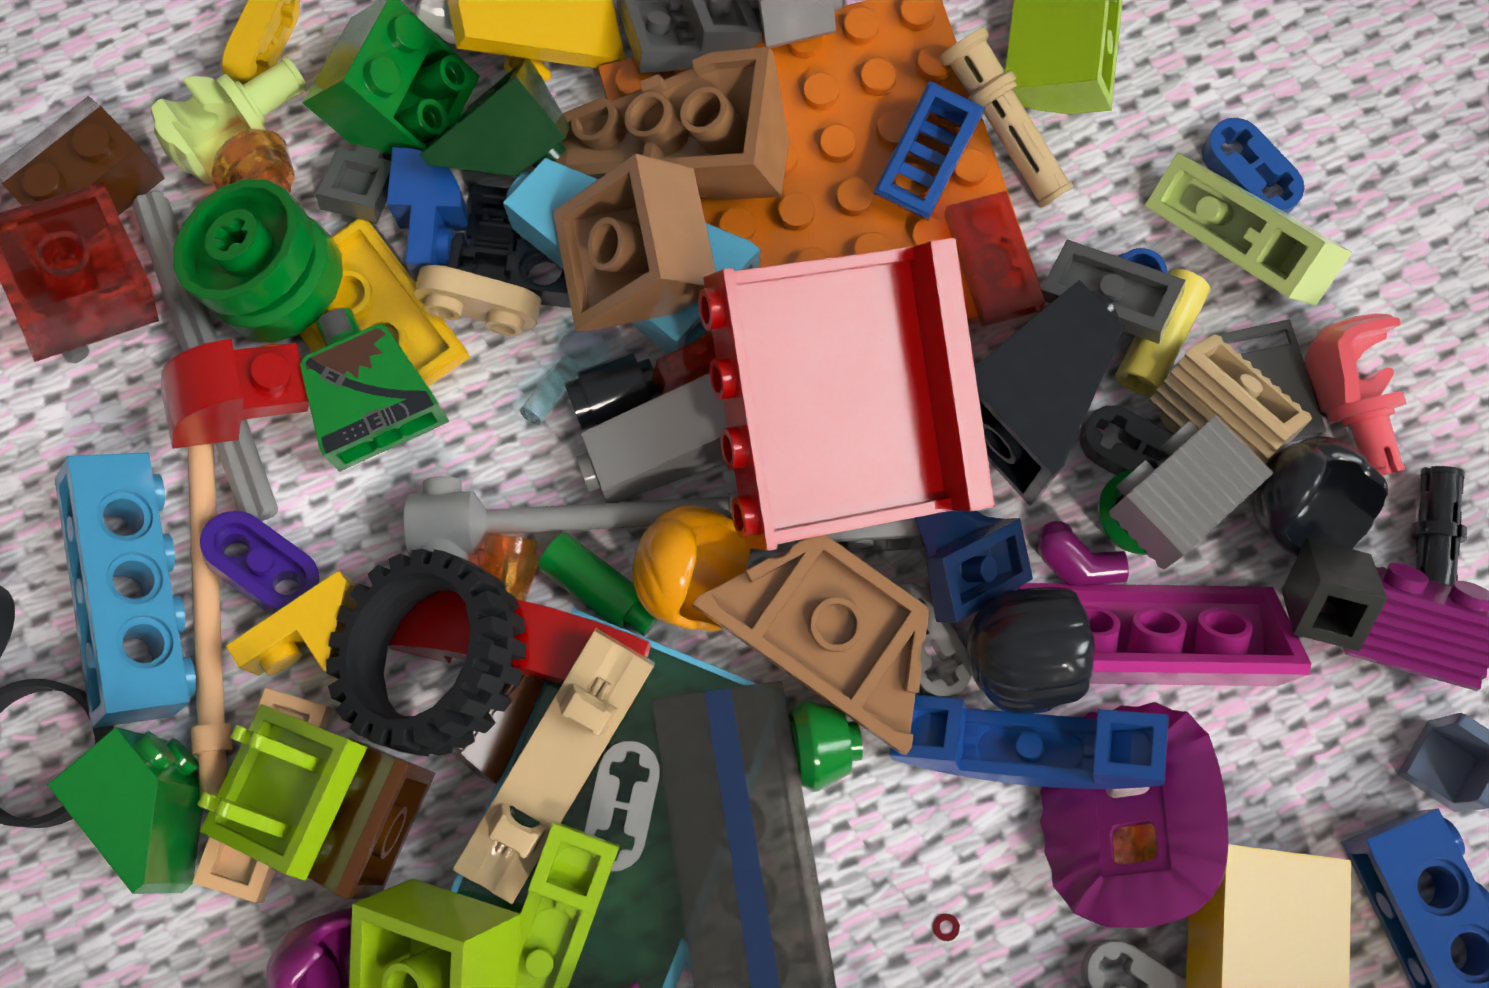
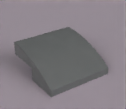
M617 0L616 3L639 73L693 68V59L710 52L749 49L761 43L763 32L749 0Z

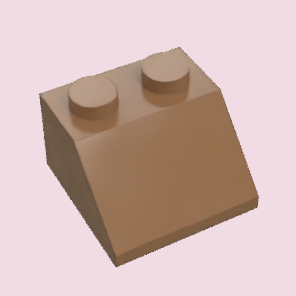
M634 154L553 211L576 331L587 332L677 314L699 301L700 290L705 289L703 277L716 272L694 168Z

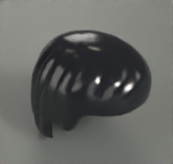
M1312 437L1285 447L1267 464V467L1273 474L1254 491L1253 512L1261 531L1270 540L1296 557L1306 538L1353 549L1372 528L1374 520L1384 506L1389 489L1386 479L1370 466L1367 459L1354 448L1332 437Z
M1032 587L1012 590L991 598L976 613L967 637L969 667L977 686L998 708L1013 714L1041 713L1050 711L1058 705L1078 701L1089 690L1094 666V636L1090 628L1087 612L1076 592L1065 587Z

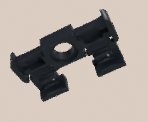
M471 184L469 193L472 207L466 230L467 239H471L470 245H467L464 232L456 234L452 241L447 267L526 288L541 298V305L571 308L565 274L562 268L560 277L549 285H539L528 278L530 270L535 265L545 262L556 263L526 239H522L521 235L516 234V231L512 229L503 204L507 199L509 188Z

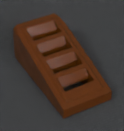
M522 675L518 687L505 684L502 692L510 697L512 701L505 712L494 709L489 710V714L496 724L486 734L472 731L475 742L465 748L452 746L451 754L480 778L496 785L514 752L546 680Z

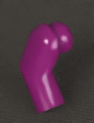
M1062 521L1049 522L1040 529L1038 534L1039 554L1048 567L1064 583L1072 586L1127 582L1129 565L1125 551L1091 553L1073 533L1072 528Z

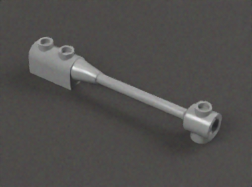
M446 476L431 477L423 480V494H410L405 499V543L410 557L411 550L426 549L433 552L436 549L469 561V555L478 554L488 535L647 527L652 525L666 510L683 505L705 507L720 512L727 518L732 519L731 503L733 497L738 496L737 491L729 493V497L487 510L474 491L462 492V481L460 479ZM915 518L827 534L828 537L851 553L922 549L923 547ZM804 539L796 540V541H795V544L799 543L800 541H802V540H804Z

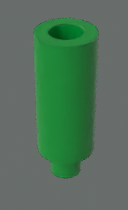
M562 532L540 557L537 564L539 571L606 622L620 628L628 624L642 636H645L657 622V619L651 616L639 601L633 582L568 533Z

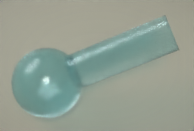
M573 328L562 337L558 349L560 360L520 408L521 415L528 422L534 425L542 423L567 390L564 383L578 378L576 372L606 361L607 345L603 336L598 331L583 332L576 331Z

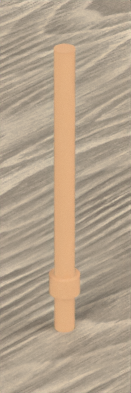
M214 443L188 447L197 726L190 728L191 755L198 756L200 797L203 791L214 795L218 794L227 775L226 753L233 752V741L229 738L232 733V724L225 723L219 577L206 566L200 548V536L203 528L212 518L217 516Z

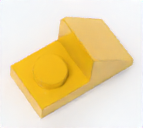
M338 570L227 644L226 648L239 668L259 676L264 672L267 675H274L287 669L302 656L299 649L307 645L326 673V659L337 657L340 652L328 646L331 632L344 633L346 624L336 620L342 606L354 610L357 602L349 595L356 587L355 582Z

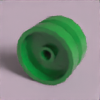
M243 179L223 186L209 195L196 206L184 221L173 247V270L182 287L203 305L212 309L216 316L231 329L248 340L255 342L274 343L296 336L311 326L323 315L335 299L343 277L342 253L333 238L316 220L307 215L304 208L286 189L267 179Z

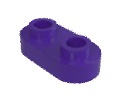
M242 511L221 513L212 518L202 530L200 548L204 562L210 571L271 615L320 583L318 567L309 555L249 513ZM234 543H242L248 547L246 553L240 557H229L224 553L225 549ZM283 580H294L299 584V588L289 595L280 594L275 590L276 585Z

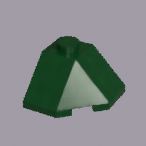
M526 58L469 105L468 109L456 120L458 123L451 128L448 125L427 144L420 156L428 165L519 176L531 165L536 168L545 158L556 161L566 151L561 141L566 138L570 125L537 68L530 59Z

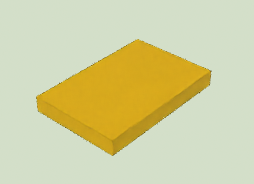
M447 0L456 48L596 69H599L598 66L626 59L613 0Z
M356 219L331 236L342 253L343 277L335 299L323 315L335 309L349 308L353 311L361 331L376 324H385L428 387L470 358L468 351L446 322L424 311V304L414 296L416 283L369 221ZM316 322L299 333L312 352L326 347Z

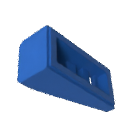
M929 81L873 194L928 221L976 130L985 107ZM930 113L960 126L961 128L957 136L927 122L926 120ZM919 133L951 147L947 156L916 142ZM911 153L939 167L940 170L936 177L906 163L905 160L908 154ZM898 173L930 188L925 199L893 184Z

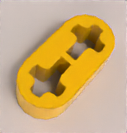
M248 0L224 49L222 58L223 75L226 73L233 82L239 81L243 85L276 65L298 21L300 0Z

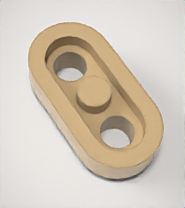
M440 265L421 267L414 290L415 298L424 304L423 309L428 314L446 320H458L461 316L483 321L485 322V327L490 331L506 336H519L522 334V330L534 328L537 324L541 306V298L526 288Z

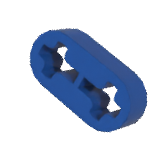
M1238 117L1227 118L1218 122L1212 129L1202 148L1203 162L1207 168L1289 214L1302 199L1305 190L1303 178L1291 162L1248 120ZM1236 141L1243 147L1241 153L1233 152L1230 155L1225 154L1221 149L1224 143L1230 145ZM1278 184L1282 187L1284 192L1281 196L1276 195L1268 199L1262 193L1265 186L1270 188Z

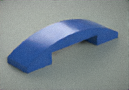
M915 695L910 733L913 734L912 747L907 755H901L890 747L889 756L891 760L937 772L1028 786L1072 789H1126L1165 785L1169 716L1168 714L1098 709L1097 719L1044 714H1013L1006 711L970 709L966 707L963 698Z

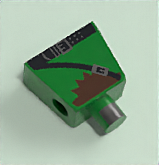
M349 308L332 310L317 320L316 325L326 347L304 356L300 361V367L319 449L322 456L339 472L450 422L445 411L385 324H376L361 331L353 311Z

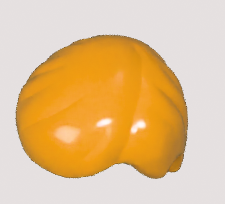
M683 505L666 510L643 533L633 558L632 576L638 599L651 616L664 623L688 630L700 629L714 632L724 629L692 605L699 595L744 573L747 570L751 548L746 547L745 537L741 538L737 534L733 520L720 512L696 505Z

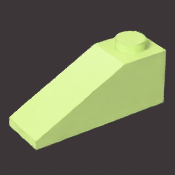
M1178 152L1144 205L1288 298L1315 306L1352 254L1350 250L1300 220Z

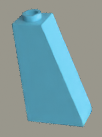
M545 158L532 172L526 171L519 175L507 192V199L503 204L512 229L563 269L553 211L598 179ZM706 223L716 272L727 268H733L734 271L760 268L759 247L747 239ZM699 301L677 314L630 323L679 363L708 332L701 321Z

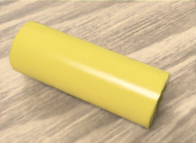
M1171 269L1167 272V274L1185 279L1186 282L1182 298L1160 343L1158 344L1135 336L1115 373V378L1119 384L1141 396L1151 397L1156 393V389L1163 384L1211 289L1207 281L1191 271Z

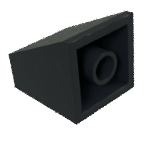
M1080 280L974 366L988 461L1029 506L1040 498L1063 468L1125 328L1118 320L1117 311L1112 303L1101 293L1091 292Z

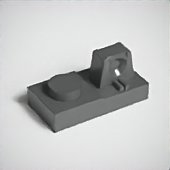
M1067 239L1041 289V300L1051 304L1080 280L1091 292L1101 293L1112 303L1117 311L1118 320L1125 326L1124 332L1159 344L1182 298L1186 280Z

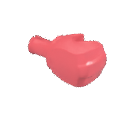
M1374 313L1349 317L1324 327L1310 343L1304 363L1320 412L1326 413L1329 424L1342 422L1344 427L1350 426L1357 451L1367 459L1370 466L1383 476L1406 470L1405 464L1401 460L1390 415L1395 414L1394 408L1406 405L1407 402L1403 391L1381 395L1394 375L1392 368L1386 367L1363 379L1359 378L1356 361L1361 358L1364 351L1374 344L1385 340L1387 332L1401 325L1400 318L1393 317L1390 314Z

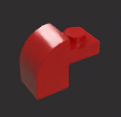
M232 338L195 346L181 352L168 361L161 373V393L172 449L239 440L241 420L307 412L309 402L300 367L301 359L297 343L234 350Z

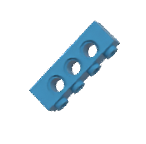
M149 452L67 456L55 477V486L91 729L173 717L190 702L189 696L195 692L196 676L191 658L183 657L179 633H182L185 628V608L179 594H172L169 572L174 569L175 548L171 535L169 533H162L159 511L163 510L165 504L163 479L160 474H153ZM117 516L122 518L131 527L132 535L121 536L113 533L105 525L103 517ZM124 576L134 580L141 589L142 597L133 599L121 595L113 584V577ZM136 638L146 643L152 654L151 662L141 663L131 659L124 651L123 639Z

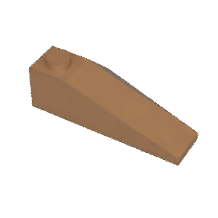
M770 47L710 52L693 59L694 68L665 80L657 74L640 81L642 89L610 102L605 97H601L564 112L563 115L570 125L566 138L561 141L566 151L554 162L600 179L634 154H639L694 168L700 198L730 200L782 197L789 137L773 51Z

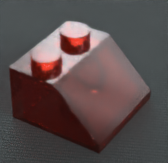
M104 183L0 212V284L34 362L159 321L151 284Z

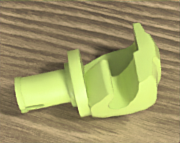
M287 56L281 59V62L243 85L239 81L233 82L226 73L215 80L210 77L188 76L183 79V82L193 95L191 99L185 102H178L162 98L151 106L154 134L165 154L176 166L184 172L194 175L207 185L216 184L244 165L259 146L258 141L268 136L263 126L266 123L264 116L297 95L309 91V88L296 66Z

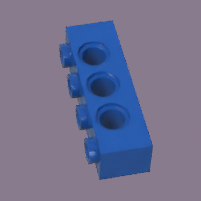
M1439 809L1409 812L1341 842L1412 988H1489V892L1480 883L1475 881L1463 857L1465 854L1464 841L1457 828L1448 819L1443 818ZM1424 870L1432 877L1435 885V894L1429 904L1421 898L1417 886L1418 878ZM1457 936L1463 940L1467 949L1466 962L1460 969L1454 965L1450 953L1452 942Z

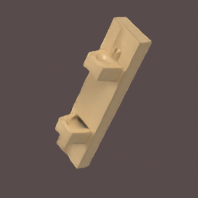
M595 628L452 869L453 871L513 904L541 856L553 822H562L652 671L655 662ZM510 806L539 821L540 824L532 828L519 824L511 816Z

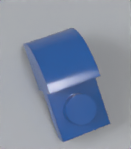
M393 147L387 206L399 228L409 229L405 263L417 282L421 267L427 265L447 266L454 238L453 231L467 230L470 213L458 183L448 167L428 165L420 156L421 150Z

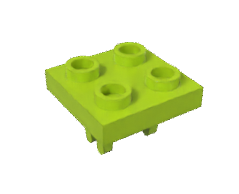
M261 704L250 728L246 729L235 725L229 737L242 744L218 794L214 795L203 791L197 803L198 806L209 810L200 832L285 875L306 881L367 747Z

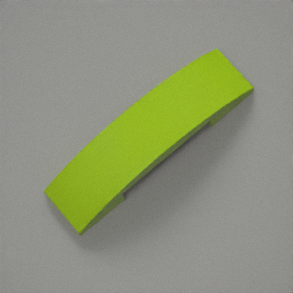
M556 821L553 822L521 912L516 988L569 987L620 845Z

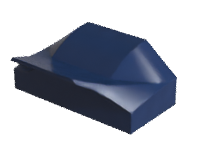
M955 510L915 517L925 550L936 622L958 623L980 610L991 598L1001 593L1015 590L1033 579L1020 518L987 517L978 511Z

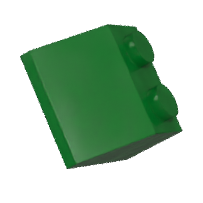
M115 727L47 784L132 894L183 893L193 884L203 808L197 805L200 799L199 780L193 774L199 768V763L180 741L175 738L167 741L158 738L149 731L142 734Z

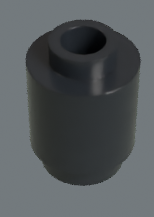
M633 351L576 372L578 375L577 379L564 383L582 430L610 420L652 400L651 397L662 393L649 358L637 362Z

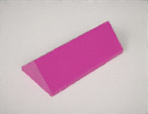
M1025 583L1018 587V589L1065 587L1077 593L1087 612L1090 628L1094 636V666L1090 684L1280 686L1307 676L1310 673L1312 663L1298 635L1293 634L1290 620L1273 587L1126 584L1072 586L1057 583Z

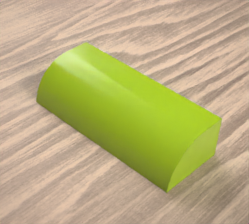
M1123 0L1013 1L1005 72L1012 71L1017 78L1015 80L1017 87L1013 91L1022 106L1033 110L1060 114L1112 111Z

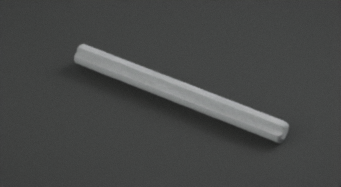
M156 190L136 196L132 207L182 350L186 351L198 345L218 341L207 306L199 302L182 287L173 270V247L180 230L169 200L164 197L162 192ZM247 419L241 420L239 440L215 443L238 511L249 513L264 521L274 517L277 514L278 507Z

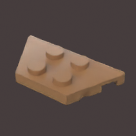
M827 535L806 538L784 552L755 565L739 576L697 597L692 605L695 609L833 707L843 712L901 755H907L913 741V734L910 733L915 695L919 693L922 672L920 656L922 643L926 640L929 607Z

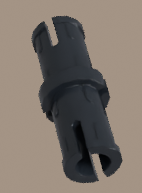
M1451 466L1424 467L1420 470L1421 496L1418 522H1414L1411 527V538L1417 540L1416 569L1424 573L1429 578V582L1436 581L1441 585L1448 584L1453 586L1454 582L1458 581L1460 543L1467 541V527L1461 524L1465 471Z

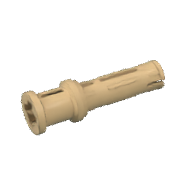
M981 27L941 54L939 60L943 66L950 65L969 95L968 100L985 107L983 113L1042 208L1073 188L1074 185L1071 181L1069 182L1041 133L1037 130L1014 93L1013 89L1017 87L1015 83L1017 78L1012 71H1004L986 42L989 37L988 31L985 27Z

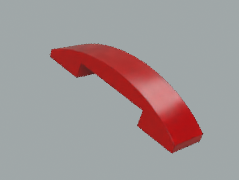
M448 590L440 591L420 601L401 620L389 647L395 651L449 664L452 658L465 661L471 628L464 600L458 593ZM516 599L520 607L514 613L524 618L526 632L514 636V638L527 644L526 659L512 660L511 667L523 672L522 675L563 684L595 628L648 658L651 644L645 639L578 615Z

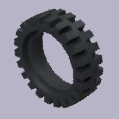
M426 549L411 550V557L400 553L389 558L390 569L379 565L368 573L373 586L368 587L358 583L349 594L357 602L354 610L342 606L336 620L346 624L344 633L331 632L328 646L340 652L339 656L326 659V673L338 678L337 681L328 685L331 699L341 703L336 711L343 721L352 724L350 729L358 736L399 752L420 756H429V754L441 756L452 753V746L465 748L474 743L475 738L472 731L486 734L496 724L489 714L490 709L501 712L506 711L512 699L504 694L502 690L505 684L518 687L523 673L511 667L512 660L526 659L527 644L514 638V636L526 632L524 618L514 613L520 607L515 596L505 590L507 586L499 578L480 566L448 552L436 549L433 552ZM452 590L461 596L467 609L471 628L467 658L454 685L432 708L415 716H403L396 712L388 699L384 678L388 646L401 620L420 601L440 591Z

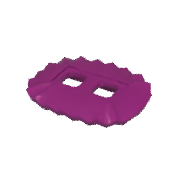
M1157 702L1138 707L1121 705L1112 710L1168 714L1165 785L1152 786L1144 794L1118 798L1110 797L1108 789L1042 787L1040 795L1043 811L1040 824L1045 837L1044 853L1052 872V885L1074 914L1110 928H1146L1182 920L1200 910L1212 899L1222 883L1227 868L1229 845L1227 803L1220 766L1210 736L1189 712L1172 710ZM1088 712L1083 718L1097 719L1098 712ZM1151 824L1155 827L1157 855L1154 859L1128 864H1118L1115 862L1113 834L1118 828Z

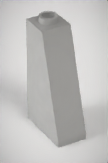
M710 373L582 432L581 435L588 453L579 455L576 458L588 491L592 492L601 488L606 503H618L724 464L720 436L722 429L727 428L723 400H718L713 393Z

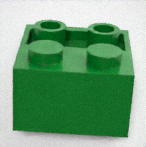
M379 0L350 18L302 103L351 144L380 150L392 155L393 147L423 151L427 144L448 125L451 128L456 125V120L460 117L480 75L400 0Z

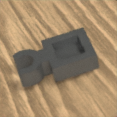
M358 144L354 152L337 148L315 193L319 209L377 223L387 203L392 155Z

